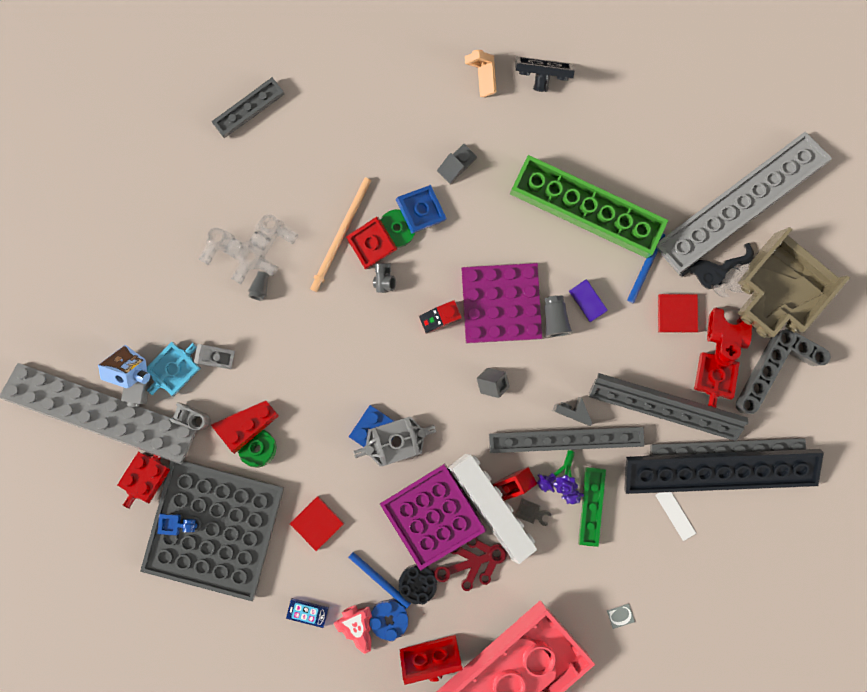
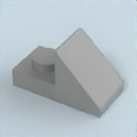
M197 344L194 363L231 369L235 351Z

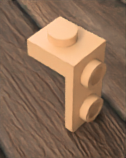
M474 50L472 54L465 56V64L478 68L480 97L484 98L495 94L497 90L494 55L485 53L483 50Z

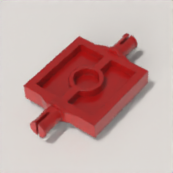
M705 352L700 354L694 390L710 395L708 406L716 408L718 397L730 400L734 398L740 362L734 361L730 366L723 367L716 362L715 354Z
M139 451L137 452L117 484L128 494L127 499L122 504L124 507L130 509L135 499H140L150 504L171 470L159 461L161 457L153 455V457L146 456Z

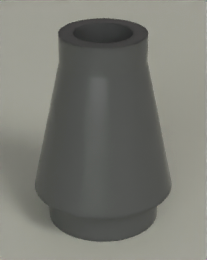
M258 271L248 290L250 298L259 301L264 300V297L267 296L269 274Z

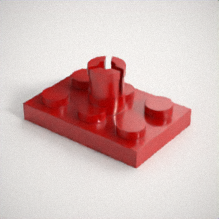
M456 635L399 649L404 685L427 679L431 682H437L439 678L442 679L443 675L463 670Z

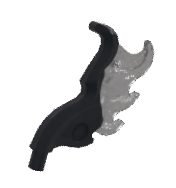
M745 243L746 253L742 257L726 260L723 265H717L706 260H698L682 272L680 276L684 277L688 273H693L703 287L710 289L711 285H713L714 291L721 297H729V294L725 293V289L742 293L744 291L737 282L748 270V265L754 257V251L750 243Z

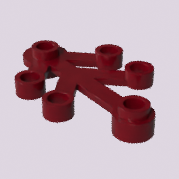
M476 537L474 538L476 540L474 545L469 544V542H467V545L470 548L476 547L486 554L478 556L459 547L456 551L450 553L458 554L468 560L449 567L445 565L438 566L435 569V578L439 582H446L451 574L471 568L467 577L461 582L462 589L470 591L473 588V581L481 564L489 561L485 572H482L479 576L480 582L483 585H488L491 582V575L496 565L505 561L507 552L500 544L489 546L479 541ZM496 550L500 551V556L498 557L493 555ZM445 570L446 574L444 576L439 575V571ZM487 575L489 579L482 581V576ZM465 582H470L471 585L470 587L465 588L463 584Z

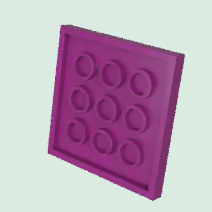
M538 263L461 268L466 344L542 339Z
M445 463L380 503V506L420 570L487 530Z

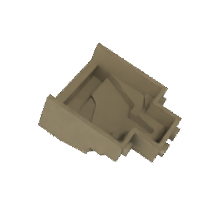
M791 227L773 234L748 265L749 268L743 277L737 282L742 286L741 289L745 293L752 295L737 313L742 316L741 320L754 326L756 332L764 338L775 337L785 324L794 333L805 332L850 279L848 275L837 277L788 236L793 230Z

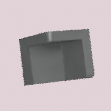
M486 368L477 377L481 394L500 398L509 388L505 371Z

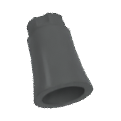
M555 295L545 298L546 337L572 334L563 296Z

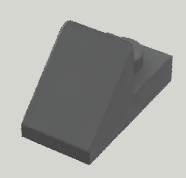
M463 144L453 154L450 153L437 169V172L451 184L477 159V156Z
M578 397L573 410H571L572 406L563 402L560 405H554L552 411L585 425H592L591 418L581 397Z

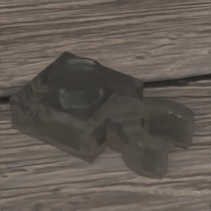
M522 498L515 517L532 524L537 519L541 525L547 526L548 523L542 521V517L544 515L551 516L552 514L547 510L539 511L540 505Z

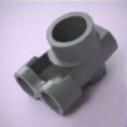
M376 263V277L373 279V286L376 288V292L386 293L393 291L396 286V279L390 275L391 263Z

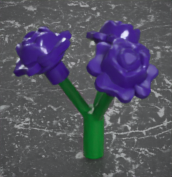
M572 450L567 451L564 465L554 474L551 473L549 476L537 474L539 477L537 481L539 488L544 492L552 491L554 493L555 487L557 493L563 494L561 497L566 500L567 504L580 503L581 497L584 496L583 493H579L576 490L578 484L571 475V465L575 452ZM563 470H565L564 476L557 477Z

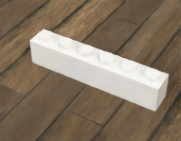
M464 454L448 467L449 471L510 558L518 564L522 563L537 550L534 546L535 540L529 533H525L523 523L512 514V507L507 502L504 503L500 490L496 486L493 487L490 483L492 479L486 471L481 470L479 467L480 461L477 457L471 454Z

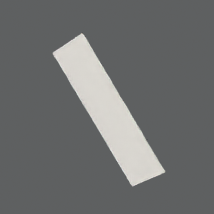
M671 492L655 495L683 541L696 534Z

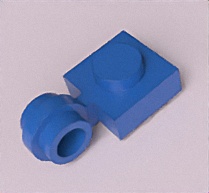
M161 513L159 514L158 534L179 535L180 528H183V532H195L197 523H195V519H183V523H180L181 515Z

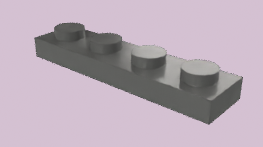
M271 77L211 122L222 137L226 138L282 97L284 92L274 78Z

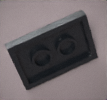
M516 56L515 68L516 71H519V74L529 76L530 73H536L533 86L535 91L548 92L550 76H557V79L568 81V78H574L575 70L571 63Z

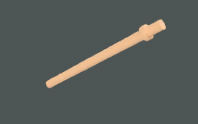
M366 177L318 274L313 277L315 280L310 289L314 292H317L321 283H324V277L371 183V180Z

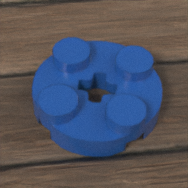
M396 600L381 601L374 606L371 612L370 627L376 636L384 640L394 641L405 633L408 627V614L404 606ZM392 615L394 623L386 624L384 617Z

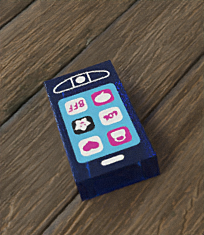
M291 598L286 619L324 628L329 607Z

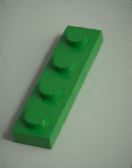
M585 468L579 545L599 547L606 469Z

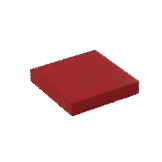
M377 216L346 236L364 269L370 268L398 250L380 218Z
M659 294L658 333H698V294Z
M317 496L290 525L317 551L344 525V522Z

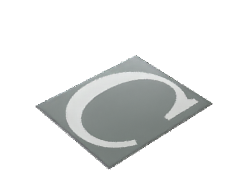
M629 604L607 610L613 629L635 622Z

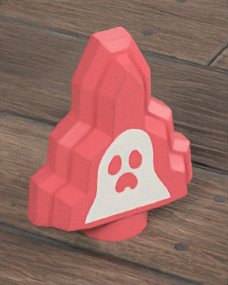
M356 605L342 611L343 617L335 621L334 625L338 632H343L347 639L353 640L355 646L366 654L371 651L372 644L369 634L371 629L370 607L357 609Z

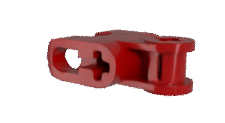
M714 307L709 314L707 341L716 343V362L723 367H728L740 357L741 348L748 349L752 338V325L743 322L741 317L737 320L736 325L730 324L725 319L724 310Z

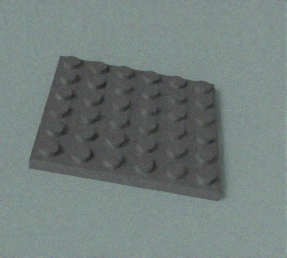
M170 461L169 469L171 470L165 479L140 572L253 602L284 487L188 461H183L182 465ZM159 514L181 515L180 523H183V519H195L197 528H195V532H183V528H180L179 535L158 534Z

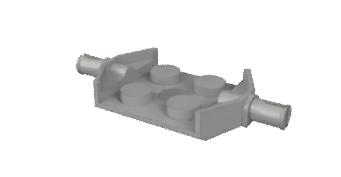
M407 417L369 429L366 445L364 448L353 450V453L356 454L354 455L355 458L369 455L382 467L422 454L424 437L436 433V429H434V425L421 428L411 417ZM394 436H398L401 439V444L398 447H393L391 444V439Z

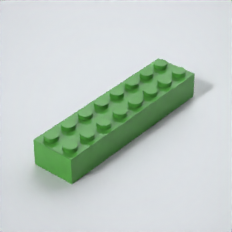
M530 155L527 156L510 192V195L645 258L653 255L669 221Z

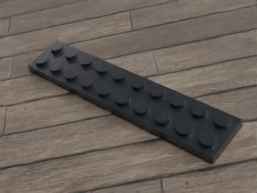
M821 449L630 456L626 457L624 491L626 494L819 486L824 452Z

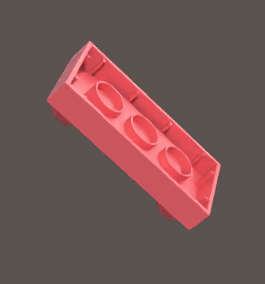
M540 600L436 692H565L595 664L588 653Z

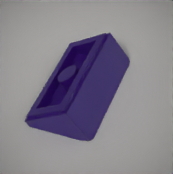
M587 279L569 290V293L589 322L608 311Z

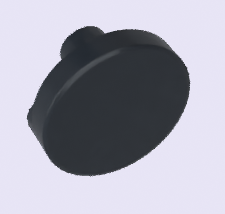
M413 564L401 573L399 592L406 601L412 604L423 605L435 595L437 579L429 567L420 570L417 564Z

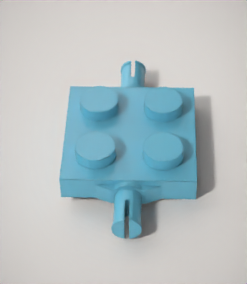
M171 342L147 366V372L154 381L147 389V392L154 395L159 388H163L171 396H175L201 369L194 363L191 357L196 351L197 346L192 343L186 350H182L174 342Z

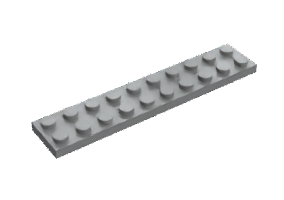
M805 131L661 239L656 246L659 253L680 275L821 169L832 158Z
M17 363L0 393V399L181 465L197 433V430L171 422L170 418L142 407L128 406V402Z

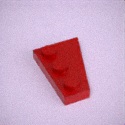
M265 400L215 422L211 426L231 452L235 454L278 418L279 415Z

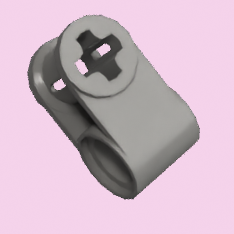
M177 402L175 414L170 418L171 422L192 430H204L209 427L211 421L206 413ZM199 416L202 418V425L200 427L196 424V419Z

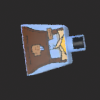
M126 345L98 364L101 380L124 388H130L136 382L146 384L150 379V374L147 373L146 360Z

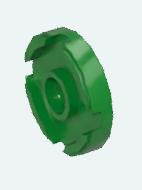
M390 210L380 219L397 248L406 246L414 238L415 233L411 234L401 210ZM395 225L401 227L399 231L393 229Z
M262 430L238 450L239 457L243 463L250 467H263L274 458L277 449L276 441L270 433ZM257 446H260V447H261L260 450H259L258 452H256V451H255L256 447H257Z

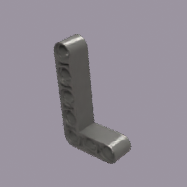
M789 329L780 330L775 337H771L736 401L737 410L744 414H754L759 410L789 354L811 366H821L829 363L831 358L829 351ZM782 334L786 335L787 340L785 343L781 339ZM800 343L803 345L802 352H800L798 348ZM774 350L778 355L776 360L772 356ZM816 353L820 355L819 361L815 358ZM765 367L768 369L769 372L767 376L763 374V369ZM756 383L759 385L758 393L754 391V385ZM747 400L750 402L748 410H746L744 405Z

